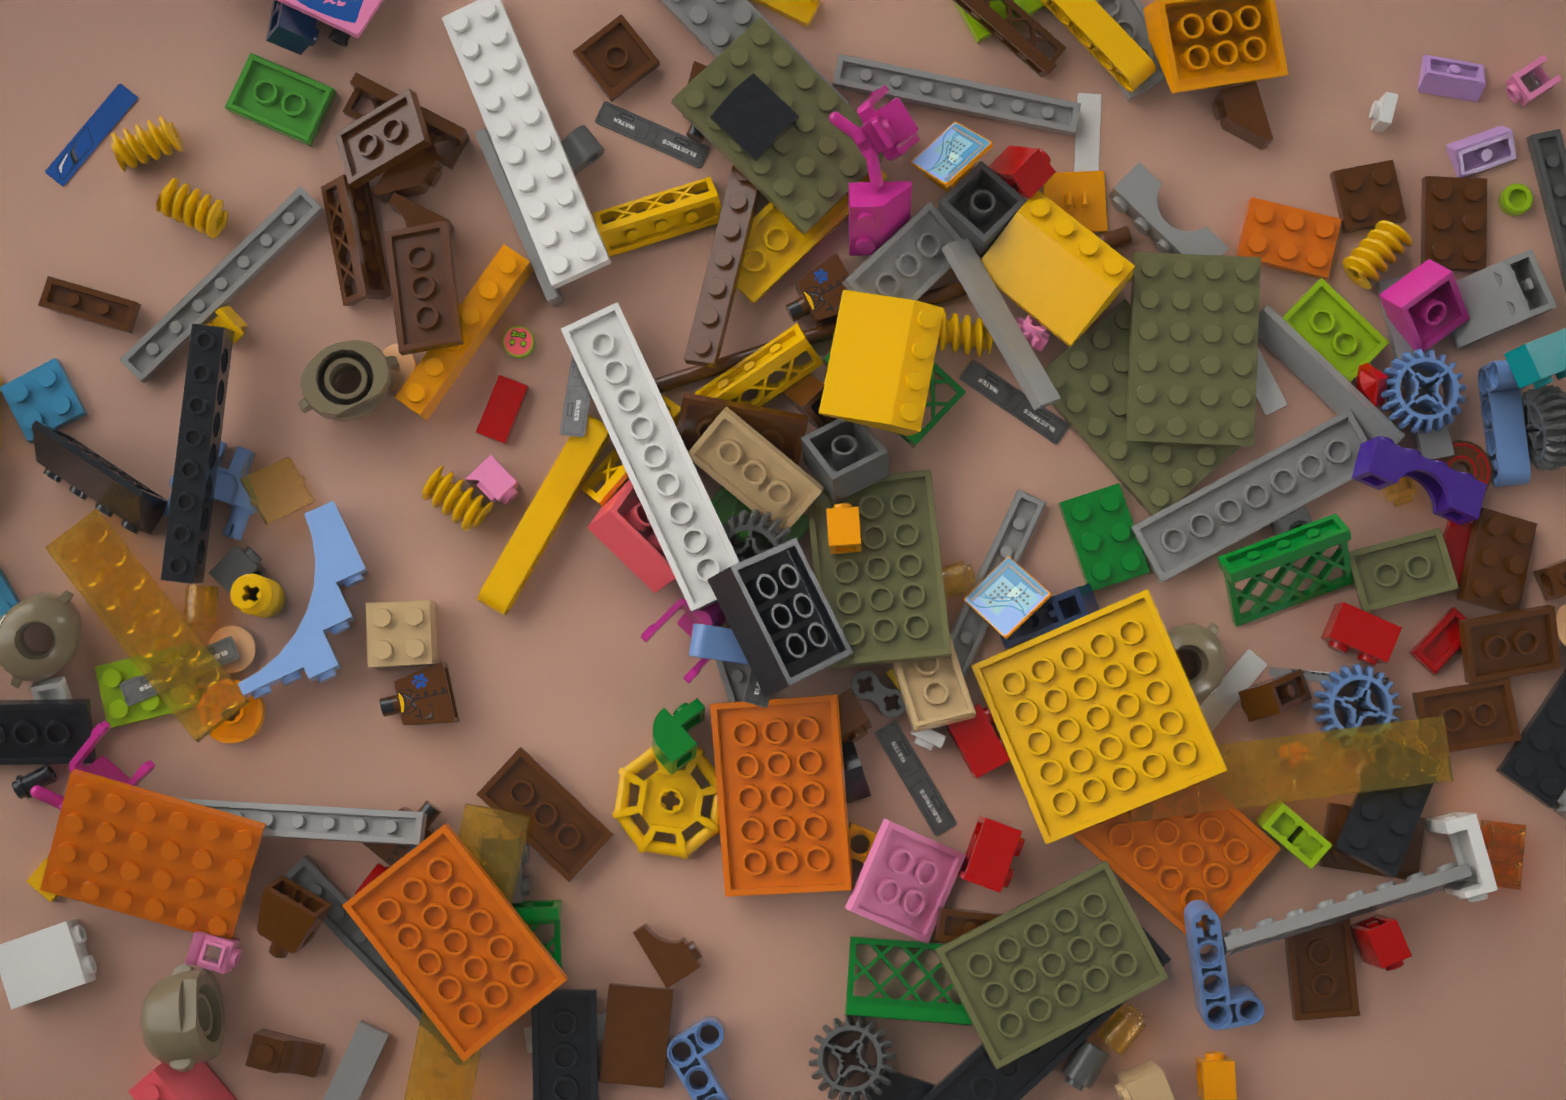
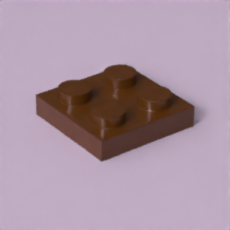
M622 14L573 50L574 56L611 102L660 65L657 57Z
M1393 160L1331 172L1330 179L1339 218L1342 219L1341 227L1343 234L1375 228L1376 224L1383 220L1395 224L1404 222L1407 219Z

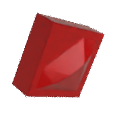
M1369 363L1359 365L1355 388L1375 407L1382 405L1385 398L1381 397V392L1387 388L1386 380L1388 376Z

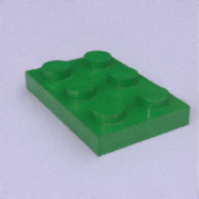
M1119 483L1058 503L1085 584L1090 583L1093 591L1150 572L1143 550L1130 529L1134 524Z

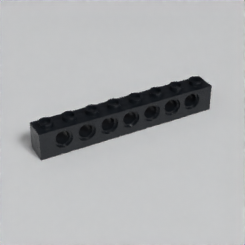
M192 323L161 580L189 584L204 582L234 331L225 327Z

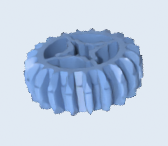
M1422 349L1415 350L1413 355L1410 352H1405L1401 355V359L1395 358L1391 361L1392 368L1388 367L1383 371L1388 376V379L1386 380L1387 388L1381 392V397L1387 399V403L1382 406L1381 410L1391 409L1393 414L1389 416V420L1393 421L1399 418L1398 427L1401 429L1409 424L1410 433H1416L1420 428L1423 434L1430 433L1432 428L1438 432L1444 428V424L1450 425L1454 422L1453 415L1457 416L1462 412L1458 404H1463L1467 398L1459 393L1466 390L1467 385L1458 384L1457 380L1461 379L1464 373L1454 374L1452 369L1456 367V363L1452 362L1446 365V355L1444 354L1435 359L1434 350L1427 351L1425 355ZM1412 369H1424L1434 375L1427 378L1419 372L1415 373ZM1401 380L1407 393L1404 400L1400 390ZM1431 384L1426 389L1427 393H1425L1424 396H1420L1414 400V398L1419 394L1418 390L1421 389V387H1425L1426 385ZM1440 384L1442 385L1444 391L1443 403L1441 402L1443 398L1440 396L1438 390ZM1414 405H1419L1426 411L1430 410L1433 415L1419 414L1410 408Z
M1354 664L1351 671L1348 666H1341L1340 674L1336 671H1331L1329 673L1331 682L1328 680H1321L1320 682L1321 687L1326 691H1316L1314 694L1317 698L1322 699L1321 703H1316L1312 706L1313 709H1321L1322 715L1316 716L1314 720L1316 722L1325 721L1326 723L1321 727L1320 731L1322 733L1332 731L1329 741L1335 743L1340 740L1342 748H1348L1352 744L1353 750H1361L1364 744L1367 749L1374 748V740L1377 743H1384L1385 737L1383 733L1388 735L1394 733L1389 723H1399L1400 721L1398 717L1392 715L1393 711H1400L1402 708L1400 705H1393L1392 699H1397L1399 694L1398 692L1389 693L1388 691L1394 683L1392 681L1382 683L1385 674L1377 672L1373 676L1374 671L1371 666H1366L1362 671L1360 664ZM1351 681L1359 682L1357 688L1353 689L1349 697L1337 695L1345 684ZM1369 687L1378 699L1379 708L1374 706L1370 700L1371 690H1369ZM1357 702L1359 707L1368 712H1356V709L1347 703ZM1334 706L1343 712V724L1345 727L1338 721ZM1364 718L1377 719L1367 731L1360 734L1355 733L1357 726H1361Z

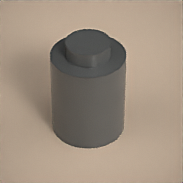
M1084 1040L1074 1050L1062 1071L1067 1075L1065 1082L1080 1091L1083 1090L1084 1086L1091 1089L1110 1055L1091 1042Z

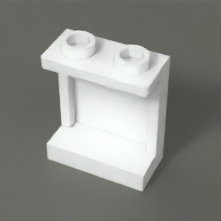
M1454 811L1425 820L1428 832L1448 834L1457 866L1468 864L1472 876L1464 884L1445 889L1446 894L1457 896L1458 900L1468 899L1469 902H1476L1489 898V892L1498 890L1476 813Z
M77 919L65 921L0 944V975L11 1010L96 980V962L93 956L88 954L85 945L87 934L82 924L78 923Z

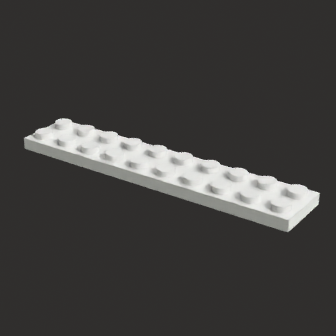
M477 0L442 17L551 286L557 289L611 264L610 257L502 0Z
M618 302L561 328V331L691 612L694 613L717 602V598L707 579L739 563V560Z

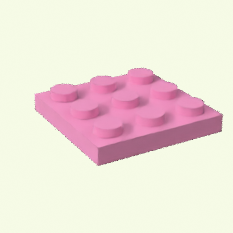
M884 818L845 908L928 944L937 924L938 908L944 907L966 855Z

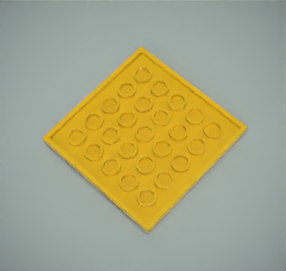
M1148 589L971 665L1045 844L1052 843L1228 771Z

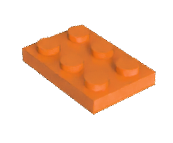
M1251 197L1248 200L1235 256L1261 257V265L1316 279L1322 277L1326 280L1329 277L1342 219Z

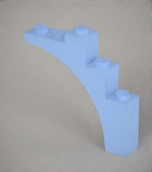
M334 501L304 514L312 535L315 555L314 587L308 609L296 633L280 654L260 671L238 683L242 694L247 698L253 696L254 699L261 698L271 693L270 687L280 682H283L284 686L296 682L302 678L300 673L304 671L312 682L318 680L319 683H323L337 676L335 671L341 669V665L326 634L331 632L332 635H336L350 628L349 623L355 621L339 586L344 584L346 588L362 582L364 580L362 576L368 574Z

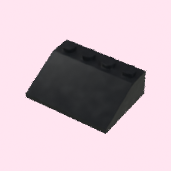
M35 420L32 424L36 462L46 468L43 471L46 476L58 483L62 479L72 485L69 491L84 500L89 496L98 502L95 505L96 509L109 517L116 514L123 519L121 525L134 534H138L139 531L151 534L162 518L168 500L70 435Z
M797 538L732 565L707 579L765 697L787 688L853 654Z

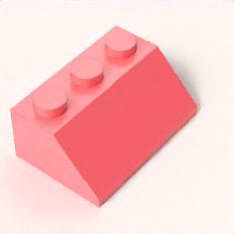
M629 479L599 510L587 528L642 582L656 593L676 578Z
M207 1062L197 1063L190 1071L178 1072L172 1069L170 1065L161 1063L128 1091L134 1100H238Z

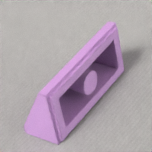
M1423 55L1418 82L1419 92L1472 102L1479 100L1486 86L1484 65Z
M1497 126L1446 145V150L1456 176L1462 178L1517 159L1513 130L1505 126Z

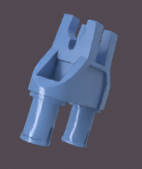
M221 441L214 499L230 504L229 507L232 508L222 535L242 541L250 515L257 513L259 508L255 493L248 479L256 453L237 446L229 469L222 468L220 464L227 443ZM173 476L171 477L169 484H171V488L173 483ZM171 494L165 511H163L165 516H169Z

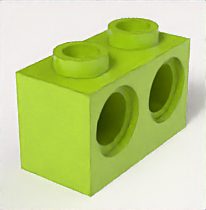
M1277 797L1255 820L1310 869L1333 846Z

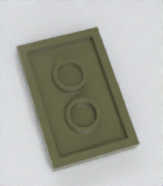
M1441 528L1349 551L1353 583L1361 610L1372 612L1459 588Z

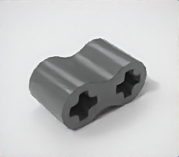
M585 125L577 127L561 141L575 176L584 168L596 162L605 152V149Z
M861 671L852 678L850 688L855 697L872 702L882 716L894 718L904 712L905 705L900 691L884 687L874 673ZM868 677L872 680L870 686L873 690L872 692L865 691L862 694L858 691L860 685L856 682L858 679L864 680ZM895 695L898 698L896 704L899 708L898 710L891 709L888 712L885 710L886 703L883 699L884 697L891 698Z

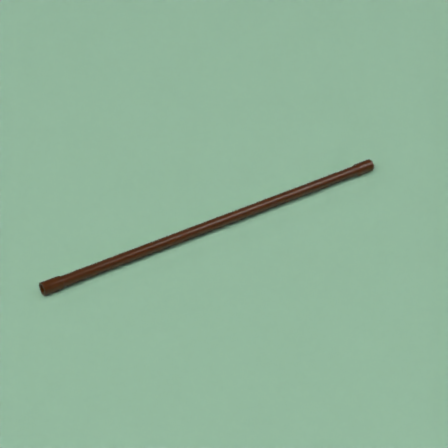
M1127 226L1098 236L1113 249L1132 244L1131 233ZM960 281L927 291L916 301L937 305L965 296L967 293ZM837 320L805 330L804 333L809 343L812 345L834 338ZM767 343L720 357L717 368L695 365L655 378L654 381L660 393L722 374Z

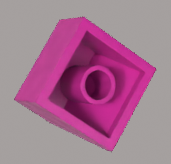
M912 181L883 182L882 188L878 190L873 189L870 182L848 184L849 256L872 255L910 219Z
M1430 259L1379 294L1388 319L1414 351L1422 349L1425 352L1470 319L1453 272Z

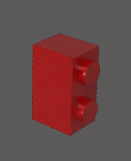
M1009 145L988 166L1024 198H1031L1056 173L1050 165L1051 159L1044 150L1025 146Z
M1341 602L1334 605L1321 639L1329 642V648L1344 654L1348 650L1358 655V661L1375 667L1376 664L1388 663L1402 627L1350 604Z
M980 704L974 705L975 718L945 725L973 778L976 779L1010 761L1001 736H997L992 727L995 722L988 707L982 709Z
M1376 914L1351 925V934L1363 962L1381 969L1385 968L1386 971H1391L1405 964L1403 960L1412 957L1396 919Z

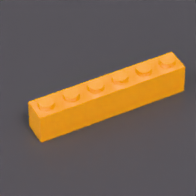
M505 244L502 245L459 306L464 344L427 351L394 397L397 401L425 421L429 419L534 271L529 260Z

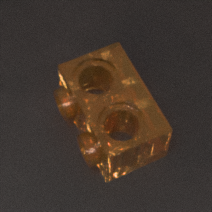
M1481 820L1480 829L1497 887L1521 890L1526 825Z

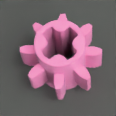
M1030 315L1025 320L1019 316L1016 322L1033 351L1036 348L1041 352L1049 341L1048 337L1051 333Z

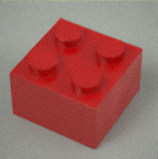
M979 815L958 876L969 882L1001 893L1003 887L1008 888L1014 870L1010 868L1014 856L1019 857L1025 841L1024 838H1021L1022 831Z

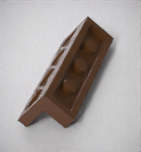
M952 0L1041 78L1050 75L1057 66L1055 62L1066 49L1060 41L1013 0ZM1001 1L1006 6L1007 18L1003 19L990 7V2ZM1012 12L1018 17L1012 18ZM1024 21L1029 26L1030 39H1026L1013 27V22ZM1035 32H1036L1037 34H1039L1041 37H1040V38H1036V37H1035ZM1047 41L1056 50L1048 58L1036 47V42Z
M355 73L350 82L354 91L345 105L343 113L357 120L366 115L354 111L361 96L371 100L374 109L378 107L377 104L382 105L399 94ZM420 106L432 144V150L428 148L423 150L437 158L440 164L452 170L470 137L465 128ZM431 132L437 134L438 136L432 137ZM448 140L456 144L449 159L437 153L435 143Z
M343 174L321 186V192L343 306H352L365 299L383 300L390 297L391 293L369 182L355 189L348 184L347 177ZM338 189L339 194L337 205L335 204L333 191ZM342 219L344 220L345 226L343 234H341L340 224ZM347 249H349L350 251V260L348 264L346 262L345 257ZM353 279H355L357 293L355 294L352 293L351 288Z

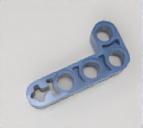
M1507 360L1491 361L1482 366L1478 372V388L1486 452L1493 467L1491 483L1494 487L1527 485L1531 478V467L1521 389L1517 385Z
M693 624L689 656L749 665L731 628Z
M1191 901L1184 909V922L1198 1013L1205 1024L1213 1030H1223L1258 1023L1264 1015L1265 1008L1255 992L1250 987L1243 985L1229 987L1219 916L1206 901ZM1201 919H1202L1203 927H1204L1206 930H1203L1202 927H1201V926L1199 925V923H1198V922L1201 921ZM1212 945L1208 953L1200 954L1202 947ZM1216 975L1215 981L1210 984H1204L1207 977ZM1245 1001H1252L1248 1008L1240 1009ZM1220 1006L1217 1013L1208 1014L1212 1007Z
M714 1016L702 1018L675 1035L667 1048L668 1059L692 1100H731L705 1057L706 1054L716 1049L724 1039V1025ZM706 1025H713L718 1029L719 1036L715 1040L708 1041L702 1037L701 1029ZM679 1042L688 1044L691 1048V1054L685 1058L676 1056L673 1050L674 1045ZM694 1071L705 1072L708 1077L707 1083L702 1086L693 1084L690 1075Z

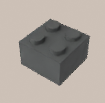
M980 161L938 202L937 210L962 239H969L976 253L982 257L1027 200L984 162Z
M837 419L801 437L804 462L835 503L890 476L888 451L868 426Z

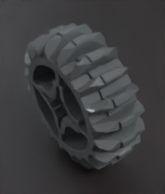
M1545 385L1538 389L1534 388L1523 392L1522 404L1531 464H1534L1537 469L1542 471L1558 470L1565 467L1566 393L1558 386L1554 387L1553 385Z
M754 509L751 514L747 510H743L739 513V517L732 515L728 518V523L722 524L739 562L794 539L787 538V535L791 532V527L782 529L779 526L782 523V518H778L773 522L771 521V512H766L761 517L759 509ZM749 530L746 542L734 544L738 532Z
M846 1015L845 1026H843L840 1019L835 1018L833 1019L835 1030H832L828 1025L822 1027L823 1031L827 1034L825 1039L815 1035L814 1039L821 1043L819 1049L815 1047L810 1048V1053L818 1055V1059L810 1060L809 1066L819 1067V1070L814 1072L811 1077L814 1080L824 1079L818 1086L820 1091L831 1087L827 1096L829 1099L834 1100L840 1092L839 1100H848L849 1095H851V1100H860V1094H862L864 1100H872L870 1090H873L879 1096L883 1094L882 1089L878 1086L880 1081L886 1085L891 1084V1080L884 1077L885 1071L895 1073L896 1068L887 1065V1061L895 1060L897 1057L895 1053H886L885 1050L891 1048L894 1044L891 1040L881 1042L887 1034L886 1030L880 1029L874 1034L877 1028L875 1021H870L865 1028V1017L859 1016L856 1025H854L853 1017ZM847 1034H861L858 1040L855 1039L854 1043L849 1047L843 1048L835 1043L839 1038ZM870 1040L877 1051L876 1068L871 1066L866 1060V1052L869 1048L867 1044ZM842 1051L847 1055L853 1056L858 1052L859 1055L856 1058L860 1059L859 1063L864 1065L865 1069L858 1065H850L848 1068L847 1064L849 1062L846 1061V1057L841 1055L840 1052ZM829 1052L834 1054L839 1060V1068L836 1072L838 1076L835 1080L828 1066ZM862 1072L871 1077L860 1086L843 1087L845 1082L850 1080L855 1073Z

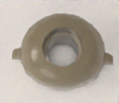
M352 340L330 345L321 350L306 365L301 375V389L304 398L300 400L299 406L303 413L314 410L323 418L331 420L350 421L364 418L373 413L385 401L392 388L391 370L399 367L400 364L395 356L385 357L383 352L370 342ZM347 370L360 372L362 379L357 390L349 394H341L336 391L335 382L340 374Z
M67 590L61 595L40 592L19 602L0 617V664L5 671L13 676L11 680L12 686L19 689L23 680L39 682L55 675L75 655L80 642L82 624L79 611L70 602L74 596L73 593ZM39 623L51 630L54 638L51 649L38 652L27 646L24 633L29 625Z
M1214 622L1207 628L1190 623L1174 626L1167 630L1176 652L1183 651L1193 660V673L1188 679L1198 702L1215 693L1225 673L1226 653L1221 641L1216 636L1219 627Z
M188 964L177 966L171 976L163 978L154 984L144 1000L141 1011V1029L146 1048L157 1060L170 1065L172 1069L178 1072L190 1071L195 1064L218 1057L222 1050L225 1033L223 999L215 976L209 970L194 969Z

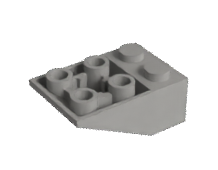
M1532 249L1456 281L1470 319L1452 331L1451 334L1457 348H1460L1541 316L1557 307Z

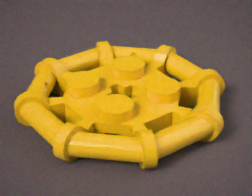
M652 747L626 767L619 769L618 791L615 811L612 812L613 819L616 818L635 843L639 853L647 852L675 856L685 860L688 859V855L717 833L720 834L715 768L704 755L703 749L698 747L696 757L687 763L685 770L679 769L673 775L658 761ZM656 760L659 770L645 780L636 775ZM696 766L711 786L704 789L699 786L698 782L691 775ZM631 783L640 786L637 806L628 807ZM669 791L675 792V797L680 799L679 805H674L672 810L666 809V803L661 801L662 796H668ZM713 794L711 815L708 818L701 815L704 795ZM639 812L650 827L645 835L631 818V815ZM696 821L705 826L685 841L682 833L685 829ZM656 831L675 834L676 843L655 841L653 838Z

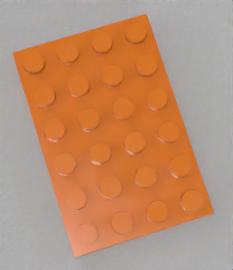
M838 694L769 699L767 708L744 701L711 703L710 711L725 897L852 890L854 887Z
M73 769L69 776L40 890L188 932L203 931L214 936L233 939L266 823Z
M1201 781L1071 834L1102 862L1107 861L1113 872L1185 935L1184 909L1187 904L1193 900H1204L1221 919L1281 850L1278 844L1206 781ZM1201 919V921L1198 922V923H1199V925L1202 927L1203 930H1206V929L1203 927V923H1202V919Z
M448 823L441 826L342 905L463 1062L568 979V976Z

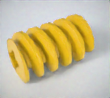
M159 116L158 127L151 120H147L146 131L139 124H136L135 135H132L127 128L123 129L124 139H120L115 132L111 133V146L123 172L126 171V164L133 169L138 166V160L142 164L149 163L150 156L155 160L161 159V151L167 156L173 154V147L179 152L183 151L182 140L176 126L172 121L168 123L163 116Z
M176 177L172 178L158 197L156 211L162 212L168 218L173 217L178 223L184 222L187 227L195 228L199 233H206L212 239L219 236L226 226L229 216L228 211L223 210L224 201L217 199L212 205L213 196L211 194H206L201 200L202 191L199 188L194 189L190 194V184L184 183L179 189L180 180Z
M1385 220L1379 221L1375 229L1367 234V238L1362 239L1359 247L1352 250L1351 256L1343 260V269L1356 285L1364 289H1371L1372 286L1367 279L1377 282L1380 279L1377 271L1385 273L1388 270L1385 262L1394 264L1396 257L1393 253L1402 255L1405 252L1402 245L1410 246L1413 243L1412 238L1397 224Z
M943 311L938 337L940 351H944L948 343H951L953 353H956L959 347L963 345L965 355H969L973 347L976 348L977 357L981 358L985 349L988 350L990 355L993 338L987 328L984 327L981 317H978L972 325L970 315H965L960 323L957 313L954 312L950 319L947 320L946 312Z
M442 465L427 480L422 491V498L425 501L432 499L431 505L434 508L442 506L441 513L448 516L452 514L451 521L455 524L462 521L461 528L464 531H469L473 527H477L486 518L494 503L490 502L483 507L481 504L484 495L480 494L473 499L471 496L474 488L471 486L467 490L462 491L464 480L460 479L453 484L452 479L455 473L451 471L443 476L442 472L445 466Z
M245 574L238 577L230 590V598L235 607L243 613L261 618H271L277 615L285 603V593L282 586L275 580L257 574Z

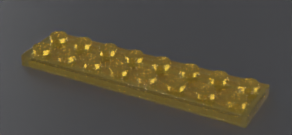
M94 509L45 547L194 741H201L250 702L101 511Z

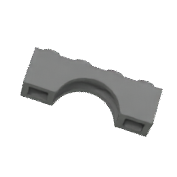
M1140 162L1110 192L1109 197L1112 199L1111 204L1122 214L1126 213L1134 221L1133 225L1141 234H1148L1156 242V248L1161 253L1223 256L1229 249L1208 227L1196 231H1182L1169 225L1162 217L1158 208L1157 198L1162 183Z

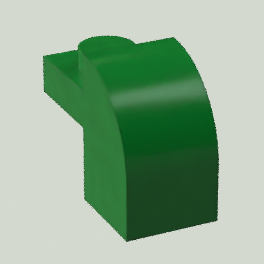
M698 698L690 704L686 702L680 705L674 711L673 716L664 707L654 720L652 730L653 752L658 761L671 775L696 757L697 743L688 732L704 721L705 706Z

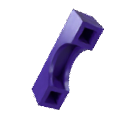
M1378 436L1360 444L1352 479L1381 490L1396 484L1401 477H1408L1417 481L1426 490L1432 503L1433 514L1459 525L1479 519L1487 484L1476 480L1474 475L1453 470L1445 462L1423 457L1419 451L1394 444L1392 439Z

